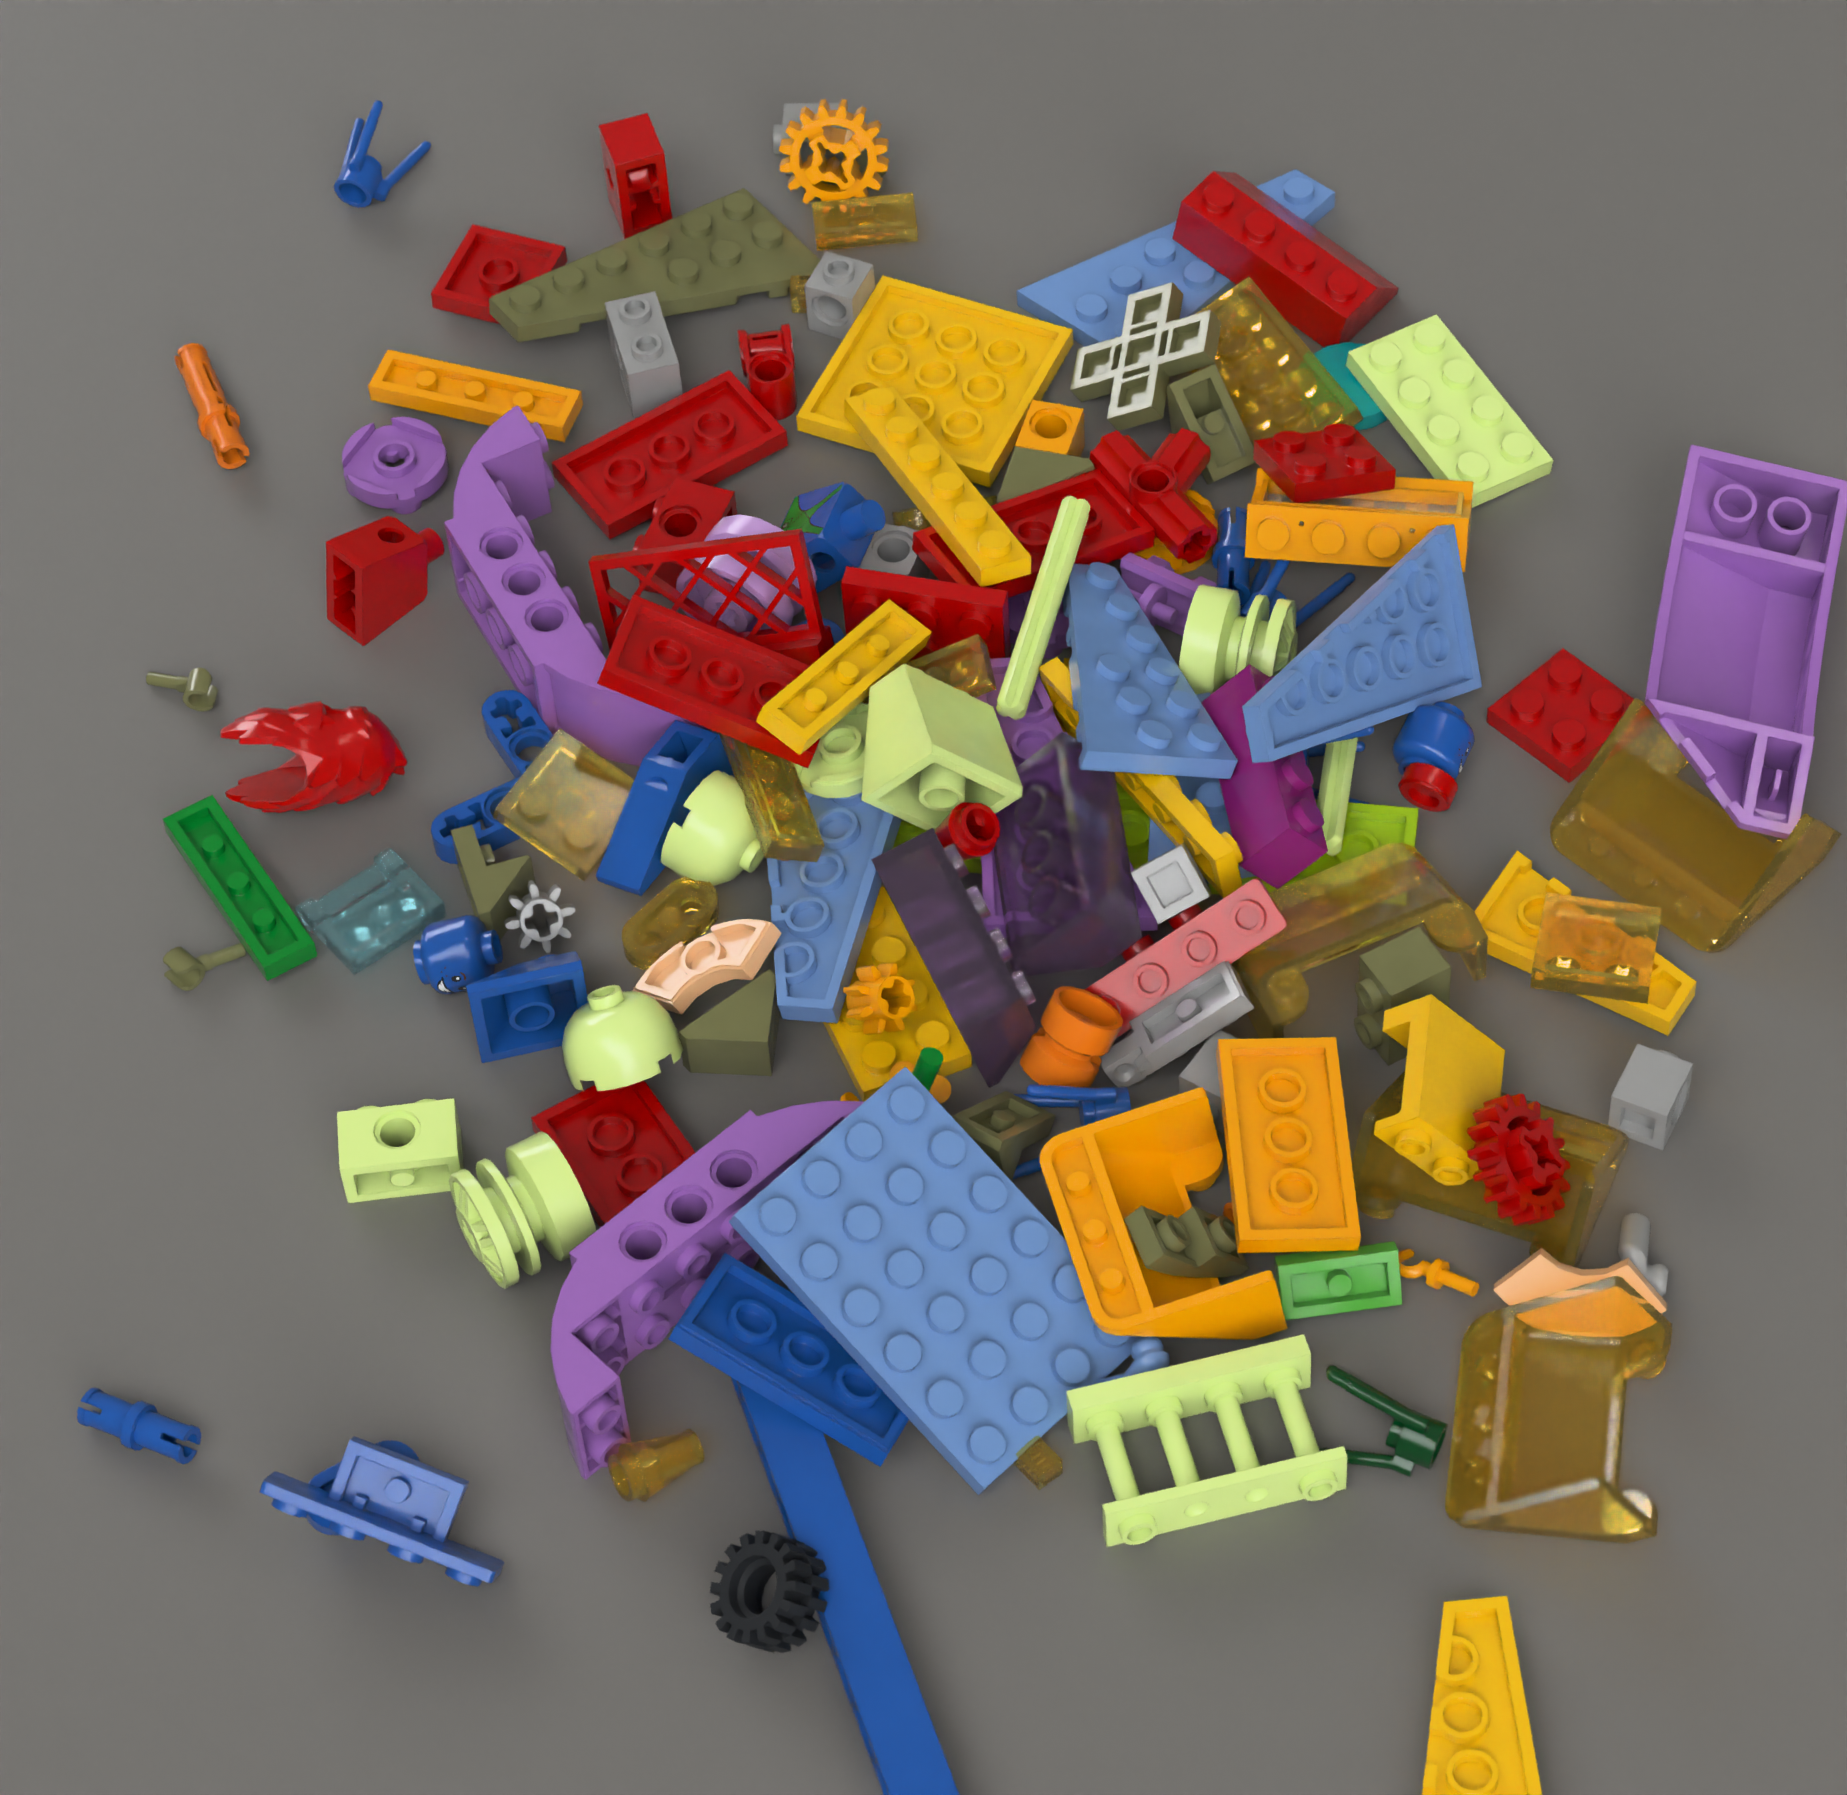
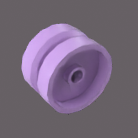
M738 514L723 517L712 528L704 541L780 532L783 530L760 518ZM790 546L767 549L760 559L761 563L786 580L795 569ZM759 550L748 551L747 553L755 557ZM728 554L714 556L707 567L732 586L736 585L747 569L746 566ZM706 557L694 559L702 564ZM809 558L816 587L817 575L812 560ZM684 568L677 578L676 590L682 593L695 574ZM752 571L739 591L767 609L779 592V589ZM796 577L792 584L799 588L798 579ZM700 578L687 596L713 616L727 598ZM784 594L771 613L791 626L793 617L803 609V606ZM733 601L730 602L719 620L738 633L751 631L759 620ZM684 611L688 617L696 619L692 615ZM764 623L759 630L771 629V627Z

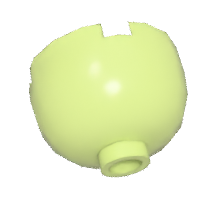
M719 770L714 771L702 780L683 806L691 811L687 815L682 827L673 822L661 852V862L663 865L682 878L698 885L715 886L735 879L743 870L751 873L759 866L767 852L766 843L762 841L765 833V810L750 788L737 778L725 772L722 773Z
M619 985L605 986L589 993L587 996L588 1003L582 1005L574 1012L564 1030L562 1041L564 1063L571 1084L578 1090H583L582 1081H594L597 1091H608L633 1085L661 1073L658 1061L671 1054L673 1063L680 1059L683 1052L677 1029L670 1014L653 997L636 991L622 992Z

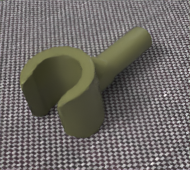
M194 668L190 671L188 677H178L151 671L146 676V683L148 685L184 692L183 702L193 710L209 711L215 704L218 689L214 685H210L212 677L204 668Z
M238 943L195 958L184 948L175 947L163 957V962L171 968V970L164 973V976L178 988L190 991L201 983L205 972L212 970L213 967L246 956V951L243 944Z

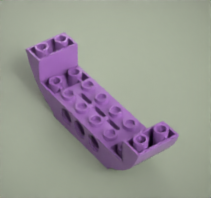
M517 405L494 422L472 447L460 469L456 483L453 519L444 522L457 594L517 692L523 693L530 700L553 735H558L577 748L610 761L640 766L645 755L675 720L715 732L597 684L606 662L602 654L603 646L599 634L591 622L583 624L579 618V606L571 589L568 586L560 588L556 581L557 573L549 554L545 550L538 552L534 547V536L528 521L552 512L549 489L554 488L555 485L552 473L543 459V453L549 451L546 436L539 423L534 422L530 424Z
M822 1101L794 1105L760 1116L755 1115L749 1110L569 1252L572 1268L561 1287L553 1314L550 1351L569 1448L579 1472L585 1480L601 1467L605 1468L613 1465L624 1454L627 1446L631 1444L619 1377L624 1366L643 1350L652 1349L665 1339L669 1330L678 1323L724 1253L750 1268L756 1265L760 1256L729 1223L730 1219L865 1101Z

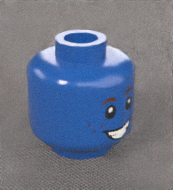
M1436 702L1434 705H1420L1415 711L1407 715L1392 746L1393 757L1399 765L1398 770L1401 775H1403L1407 765L1419 762L1440 768L1454 780L1458 777L1475 741L1473 730L1464 720L1465 716L1459 708L1446 702Z
M465 915L428 924L422 932L421 940L415 941L413 948L415 967L421 982L424 985L430 984L440 994L467 991L466 985L494 974L495 964H499L503 960L502 945L495 930L488 931L483 922L475 915Z

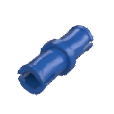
M1227 507L1218 514V542L1213 547L1212 563L1217 569L1216 587L1238 590L1242 606L1250 598L1249 572L1255 564V558H1245L1247 510L1236 507V522L1231 523V507Z
M96 1387L89 1389L81 1399L84 1403L100 1408L102 1412L89 1411L78 1407V1423L120 1438L121 1444L129 1449L138 1451L146 1448L175 1459V1461L181 1464L190 1462L197 1453V1450L177 1443L176 1439L187 1440L200 1445V1429L194 1425H187L159 1414L157 1408L150 1403L138 1401L133 1404L104 1393Z

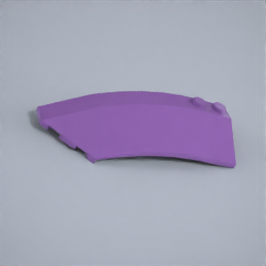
M1691 444L1688 451L1659 601L1648 671L1645 705L1738 828L1795 841L1798 834L1815 740L1813 733L1821 663L1835 573L1847 513V481Z

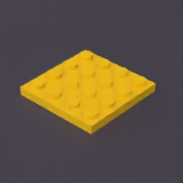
M883 275L796 415L797 431L874 453L845 417V398L866 393L874 388L893 386L966 477L973 483L991 487L1016 444L1032 400L1041 401L1073 346V329Z

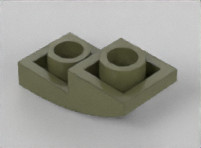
M1140 1206L1124 1219L1144 1265L1148 1269L1169 1275L1192 1278L1236 1276L1249 1269L1243 1253H1237L1234 1224L1223 1215L1218 1217L1193 1206L1179 1218H1176L1172 1215L1166 1216Z

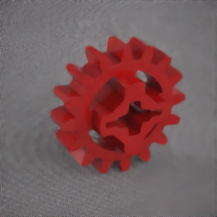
M1522 1093L1513 1096L1507 1094L1484 1102V1108L1473 1112L1477 1125L1467 1129V1134L1475 1142L1474 1148L1467 1151V1156L1476 1161L1479 1168L1472 1175L1475 1182H1484V1201L1486 1203L1497 1201L1498 1217L1504 1219L1511 1216L1514 1226L1527 1223L1532 1225L1555 1217L1554 1211L1565 1207L1561 1194L1570 1191L1571 1188L1570 1184L1563 1177L1565 1170L1571 1168L1570 1162L1562 1158L1559 1152L1565 1145L1564 1139L1554 1138L1553 1118L1542 1119L1540 1117V1103L1534 1101L1527 1104L1525 1095Z

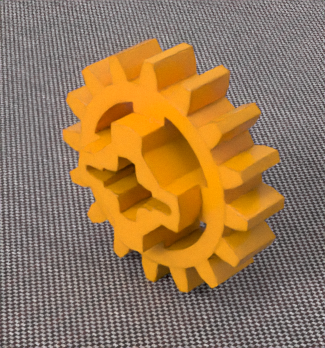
M826 99L820 100L818 113L816 114L806 106L803 107L799 115L802 125L790 120L785 132L791 138L782 139L779 147L780 152L790 155L782 159L779 166L780 172H793L787 187L790 190H794L802 186L805 189L802 202L805 204L812 201L815 196L821 198L822 211L828 210L831 200L838 201L843 211L849 209L850 198L853 196L862 204L866 203L869 196L867 186L879 190L883 178L877 172H887L890 159L880 155L888 151L889 140L887 138H875L881 128L880 121L876 120L866 124L864 122L866 108L861 106L854 114L847 112L848 103L845 99L840 101L837 110H830ZM831 125L842 126L848 128V130L834 128ZM807 137L809 139L808 145L813 150V153L803 162L801 145ZM866 148L868 164L863 173H861L859 170L860 165L855 158L861 155L862 150ZM829 149L833 154L842 151L844 153L843 160L840 162L835 156L827 159L825 157L826 150ZM821 181L836 183L837 185H830Z

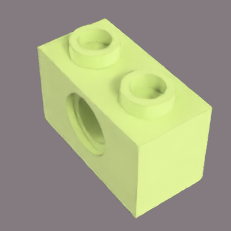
M454 1098L443 1100L423 1099L415 1103L384 1107L364 1106L357 1110L337 1112L339 1170L348 1203L451 1191L449 1184L450 1175L464 1169L461 1128Z

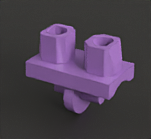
M1129 552L1121 559V577L1152 626L1154 627L1157 624L1181 636L1184 634L1188 612L1198 586L1202 584L1217 586L1215 582L1202 576L1192 580L1174 572L1170 562L1155 555L1146 560Z

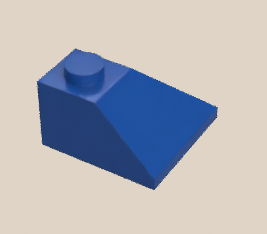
M576 951L558 955H545L536 960L518 963L466 985L482 1063L562 1046L564 1030L568 1021L577 1009L588 1003L583 967Z

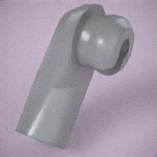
M1639 1213L1628 1214L1622 1219L1618 1242L1620 1261L1629 1258L1660 1296L1666 1294L1668 1268L1663 1264H1647L1651 1231L1650 1221L1646 1216Z

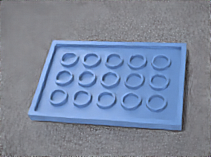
M906 1066L735 1213L729 1221L731 1226L978 1495L1068 1413L1066 1391L1090 1386L1091 1381L1106 1378L1131 1355L1134 1341L1143 1337L1110 1335L1095 1325L1066 1240Z

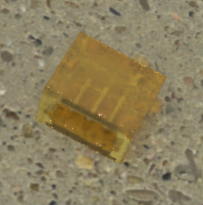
M811 275L791 276L790 297L792 313H807L805 284Z
M1038 1435L1016 1453L1018 1459L1014 1462L1015 1466L1038 1490L1063 1473L1062 1459Z

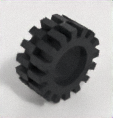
M762 1530L756 1531V1535L747 1533L739 1537L742 1547L731 1544L725 1551L731 1560L728 1564L718 1561L715 1572L722 1574L721 1582H711L710 1593L719 1596L718 1601L710 1604L711 1613L721 1617L715 1624L720 1631L728 1633L726 1637L734 1642L772 1653L775 1651L781 1653L791 1651L790 1644L801 1646L807 1641L802 1631L803 1629L815 1632L820 1623L813 1618L815 1610L825 1613L827 1601L819 1599V1592L829 1591V1580L818 1577V1575L827 1570L824 1561L815 1558L818 1552L813 1547L776 1533ZM776 1572L777 1584L775 1594L771 1603L763 1612V1591L769 1578Z

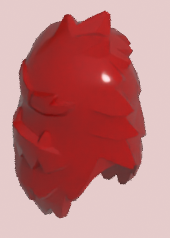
M321 701L290 706L288 709L262 707L235 719L234 722L220 730L221 738L238 740L239 744H272V746L284 747L295 753L292 758L278 768L240 779L238 786L225 792L226 797L230 800L243 803L247 807L261 809L262 812L306 811L333 802L345 804L368 793L374 796L386 787L393 773L404 775V766L408 763L405 753L392 731L378 716L368 711L365 706L331 709L330 706L323 704Z

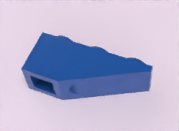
M675 720L645 755L596 873V878L599 882L642 896L666 866L661 862L662 847L673 822L682 827L687 815L691 811L683 806L691 793L702 780L714 771L719 770L736 778L718 733Z

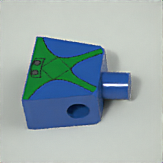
M839 482L794 497L780 528L783 531L803 530L808 556L812 560L817 575L816 592L819 593L841 580L846 566L855 568L860 566L874 533L884 527L886 517L883 508L878 502L871 499L866 500L850 484Z

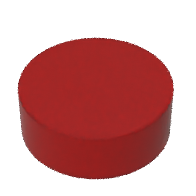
M1419 762L1407 765L1398 784L1401 794L1407 801L1419 808L1432 812L1448 810L1458 791L1456 781L1448 773L1433 765Z

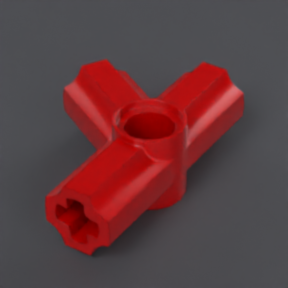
M1181 428L1177 433H1169L1151 458L1129 435H1122L1118 430L1102 436L1099 444L1090 451V461L1094 464V470L1099 469L1152 525L1155 529V536L1177 559H1184L1191 564L1205 557L1209 548L1217 542V528L1185 495L1210 462V447L1204 444L1199 434Z

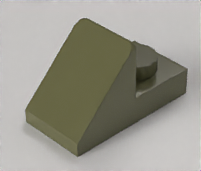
M1216 364L1166 386L1171 433H1177L1181 428L1196 432L1204 444L1210 447V462L1202 471L1207 485L1256 463L1253 460L1254 447Z
M472 824L451 830L457 866L473 913L483 922L488 931L495 930L501 941L508 931L504 920L517 916V909L511 905L508 896L515 895L522 899L525 895L529 894L528 882L533 880L536 884L531 857L525 855L496 863L490 844L479 846Z
M1004 1091L952 1117L1012 1181L1022 1149L1048 1137L1056 1115L1008 1091Z

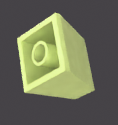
M905 663L870 687L862 801L933 833L949 813L961 803H981L988 806L996 814L1022 797L1023 786L993 706Z

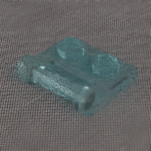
M387 848L373 857L374 864L316 901L313 898H309L295 907L296 914L304 928L310 934H316L354 975L421 933L428 924L438 922L447 916L444 901L391 848ZM387 882L386 885L382 886L381 888H379L378 890H376V891L373 892L372 894L368 895L367 897H365L364 899H362V900L359 901L358 903L354 904L353 906H351V907L348 908L347 910L343 911L342 913H340V914L337 915L336 917L332 918V916L336 915L337 913H339L340 911H342V910L345 909L346 907L350 906L351 904H353V903L356 902L357 900L361 899L362 897H364L365 895H367V894L370 893L371 891L375 890L376 888H378L379 886H381L382 884H384V883Z

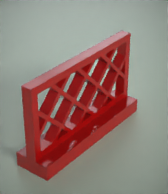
M802 529L592 556L588 561L609 650H611L630 603L629 599L610 586L607 570L617 568L626 569L642 581L634 595L640 596L646 586L649 585L674 603L671 610L677 612L680 607L703 623L811 666L834 646L830 625L824 626ZM790 546L795 569L787 580L760 562L767 549ZM759 550L755 557L747 553L748 551ZM728 554L747 567L735 586H732L707 568L714 556ZM706 557L702 564L694 559ZM676 561L695 574L682 593L655 575L663 562ZM654 564L650 571L642 565ZM752 571L779 589V592L767 609L739 591ZM796 577L798 579L799 588L792 584ZM699 578L727 597L714 616L687 597ZM786 594L804 607L808 624L790 626L771 612L783 595ZM731 601L759 619L751 631L738 633L719 620ZM615 605L622 610L619 616L617 615ZM764 623L771 627V629L759 630Z

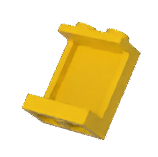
M1432 994L1385 1010L1382 1031L1407 1049L1401 1110L1395 1115L1376 1121L1374 1135L1395 1149L1397 1153L1424 1170L1437 1182L1445 1186L1461 1185L1467 1180L1473 1179L1472 1175L1475 1171L1479 1170L1477 1162L1467 1156V1151L1473 1149L1475 1142L1467 1134V1129L1477 1125L1473 1116L1475 1110L1484 1108V1102L1501 1097L1505 1050Z

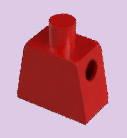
M386 516L326 541L327 619L362 646L372 641L424 601L428 594V564L444 554V544L440 536L431 528H425L416 533L396 517Z

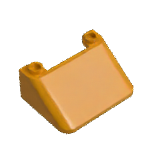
M1199 1087L1063 1132L1051 1138L1044 1145L1040 1153V1166L1092 1319L1100 1330L1117 1336L1254 1340L1287 1329L1272 1271H1263L1220 1285L1218 1277H1182L1148 1269L1145 1267L1124 1221L1127 1216L1140 1206L1166 1216L1172 1215L1179 1218L1192 1208L1187 1192L1191 1190L1204 1191L1210 1188L1222 1172L1224 1155L1204 1088Z

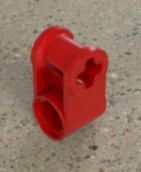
M781 324L780 330L748 334L745 329L737 330L743 376L747 380L748 390L777 421L789 417L797 408L794 373L795 360L790 325Z

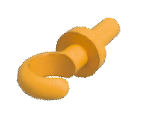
M1407 1248L1399 1252L1400 1276L1408 1279L1424 1276L1426 1277L1427 1286L1438 1290L1443 1285H1446L1471 1297L1477 1294L1479 1283L1451 1272L1447 1261L1438 1258L1433 1263L1422 1260L1417 1265L1406 1266L1401 1263L1406 1259L1412 1258L1414 1251Z

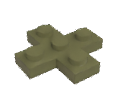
M1173 282L1128 295L1122 335L1077 349L1070 390L1081 402L1111 394L1107 420L1118 431L1163 419L1167 397L1166 386L1169 385L1170 377L1215 364L1222 322L1211 310L1180 319L1183 293Z

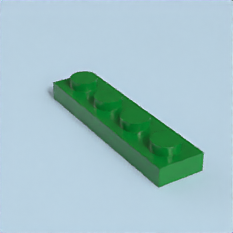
M213 795L163 818L167 835L267 981L317 957L314 941Z

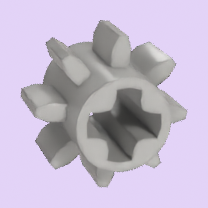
M530 880L528 882L529 894L525 895L522 899L515 895L508 896L511 905L517 909V916L504 920V924L507 929L522 928L523 933L520 935L518 942L520 948H526L531 940L540 941L542 947L548 953L551 952L550 940L557 934L565 938L571 937L572 934L569 929L563 925V917L575 913V908L573 904L567 903L558 906L556 900L561 892L559 885L554 884L548 893L538 891L534 881ZM536 904H543L547 912H554L553 915L546 917L547 926L542 929H537L533 921H525V918L533 915L532 906Z

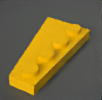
M1517 850L1462 928L1461 943L1669 1036L1694 998L1697 981L1641 940L1632 942L1615 930V921L1598 909L1594 913L1589 911L1571 897L1572 890L1555 877L1548 881L1533 870L1532 861Z
M1507 1596L1444 1602L1422 1795H1542Z

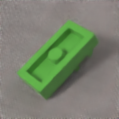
M1395 1241L1359 1246L1358 1251H1313L1274 1256L1277 1289L1285 1320L1403 1305L1399 1252Z

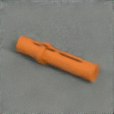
M198 343L186 344L178 349L177 353L180 356L175 355L174 360L185 381L194 407L198 412L197 424L200 433L211 443L216 461L222 468H238L245 464L247 460L244 456L249 457L250 452L239 431L241 422L237 410L227 403L223 389L210 363L206 348Z

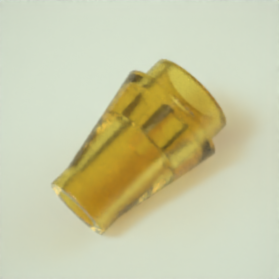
M691 1429L677 1434L624 1443L619 1446L618 1453L609 1456V1473L616 1490L624 1500L629 1502L638 1498L645 1502L689 1469L703 1463L704 1451L699 1438Z

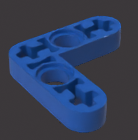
M515 690L499 691L489 696L483 704L482 717L487 737L515 779L451 807L436 816L431 825V835L436 855L442 861L457 864L452 836L450 835L453 829L472 824L479 846L489 843L492 851L572 815L582 805L583 790L577 769L530 700L523 693ZM508 714L512 719L517 718L519 729L513 733L512 726L502 715ZM532 746L541 747L547 751L542 758L535 761H525L518 757L522 750ZM552 775L553 782L558 790L565 792L557 794L553 789L548 790L546 778ZM504 806H516L522 810L518 817L509 821H501L493 817L495 811ZM482 819L484 822L485 830H482L480 821H476Z

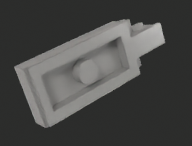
M1223 961L1131 1020L1129 1023L1132 1030L1123 1040L1113 1045L1107 1054L1100 1056L1102 1060L1101 1066L1110 1080L1117 1087H1129L1145 1079L1147 1075L1154 1073L1155 1070L1157 1071L1174 1059L1183 1056L1197 1044L1222 1028L1233 1024L1238 1018L1254 1009L1237 971L1229 961Z

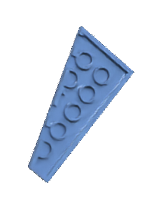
M1296 169L1256 186L1311 226L1335 207L1334 191ZM1173 222L1017 290V305L1042 321L1073 329V340L1086 347L1122 335L1127 300L1130 294L1173 282L1183 293L1180 312L1181 319L1204 311H1213L1240 287L1173 240L1172 237L1176 222Z
M1454 524L1436 526L1242 706L1252 763L1271 762L1413 712L1420 705H1433L1436 702H1441L1482 687Z
M1093 562L1090 565L1073 564L1062 603L1064 616L1069 618L1066 641L1067 646L1072 647L1069 670L1073 709L1079 713L1076 738L1078 742H1082V751L1079 756L1080 770L1231 779L1238 762L1237 758L1116 567L1101 562Z
M760 749L763 765L761 780L765 793L766 808L765 837L768 878L772 892V905H770L771 922L782 933L775 943L776 950L774 951L777 1005L782 1019L838 1023L846 998L843 988L850 985L902 819L862 801V793L846 798H823L810 794L795 782L788 760Z

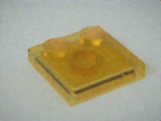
M559 728L495 808L493 818L585 881L605 854L634 779Z
M1546 892L1530 988L1648 1004L1662 908Z

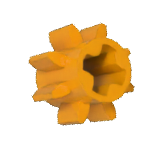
M896 963L879 964L877 968L874 965L856 968V973L859 980L855 981L850 987L843 988V992L847 995L846 1003L849 1010L846 1017L847 1019L855 1018L858 1021L864 1022L863 1034L865 1035L882 1034L884 1030L886 1032L903 1031L905 1027L902 1018L906 1017L911 1011H917L918 1006L914 1003L915 996L912 988L915 981L914 979L906 980L904 977L898 976V966Z

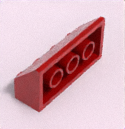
M1212 171L1181 201L1172 239L1323 347L1349 342L1398 292L1399 288L1237 173Z

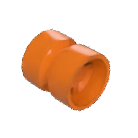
M1060 986L1054 990L1041 1016L1040 1023L1043 1027H1040L1037 1033L1033 1034L1021 1055L1020 1065L1024 1072L1040 1085L1090 1088L1099 1072V1066L1102 1062L1100 1056L1107 1054L1111 1049L1122 1027L1123 1019L1110 1003L1084 989Z

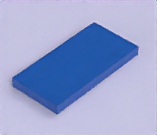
M724 1253L675 1325L669 1337L670 1341L879 1467L882 1466L909 1421L907 1416L903 1414L795 1294L727 1253Z

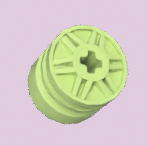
M1203 584L1199 585L1188 612L1179 659V668L1195 694L1207 692L1212 694L1249 664L1269 677L1276 676L1296 657L1298 644L1295 600L1278 599L1269 620L1268 596L1259 594L1255 596L1247 616L1242 617L1238 590Z
M539 1132L506 1148L505 1158L509 1174L507 1178L504 1177L492 1161L486 1158L478 1161L476 1164L478 1181L466 1169L451 1174L449 1178L451 1194L456 1206L457 1219L464 1237L476 1258L484 1264L491 1277L504 1289L518 1283L520 1275L517 1263L525 1273L531 1276L540 1272L541 1261L538 1242L541 1241L555 1259L563 1261L570 1257L569 1252L596 1231L589 1205L570 1165L556 1143L544 1132Z

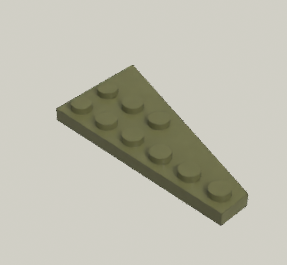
M742 188L489 298V314L517 342H524L579 332L582 323L607 319L605 302L653 291L656 292L663 317L735 305L739 300V296L766 291L769 298L788 295V287L806 284L820 259L745 188Z

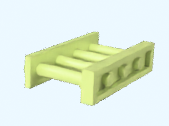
M1304 1334L1066 1391L1068 1426L1073 1442L1077 1444L1089 1440L1097 1441L1116 1500L1115 1502L1102 1504L1103 1537L1107 1547L1122 1543L1137 1545L1151 1540L1155 1535L1302 1499L1318 1501L1331 1496L1336 1491L1346 1489L1347 1454L1345 1448L1342 1446L1320 1452L1299 1390L1311 1387V1352ZM1271 1397L1277 1401L1296 1458L1260 1466L1240 1404ZM1211 1411L1217 1414L1236 1472L1200 1481L1180 1419ZM1154 1426L1157 1427L1176 1487L1140 1495L1121 1433Z

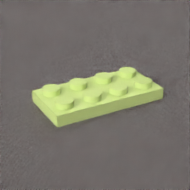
M1437 314L1348 352L1347 368L1434 479L1473 481L1472 508L1550 474L1553 459Z

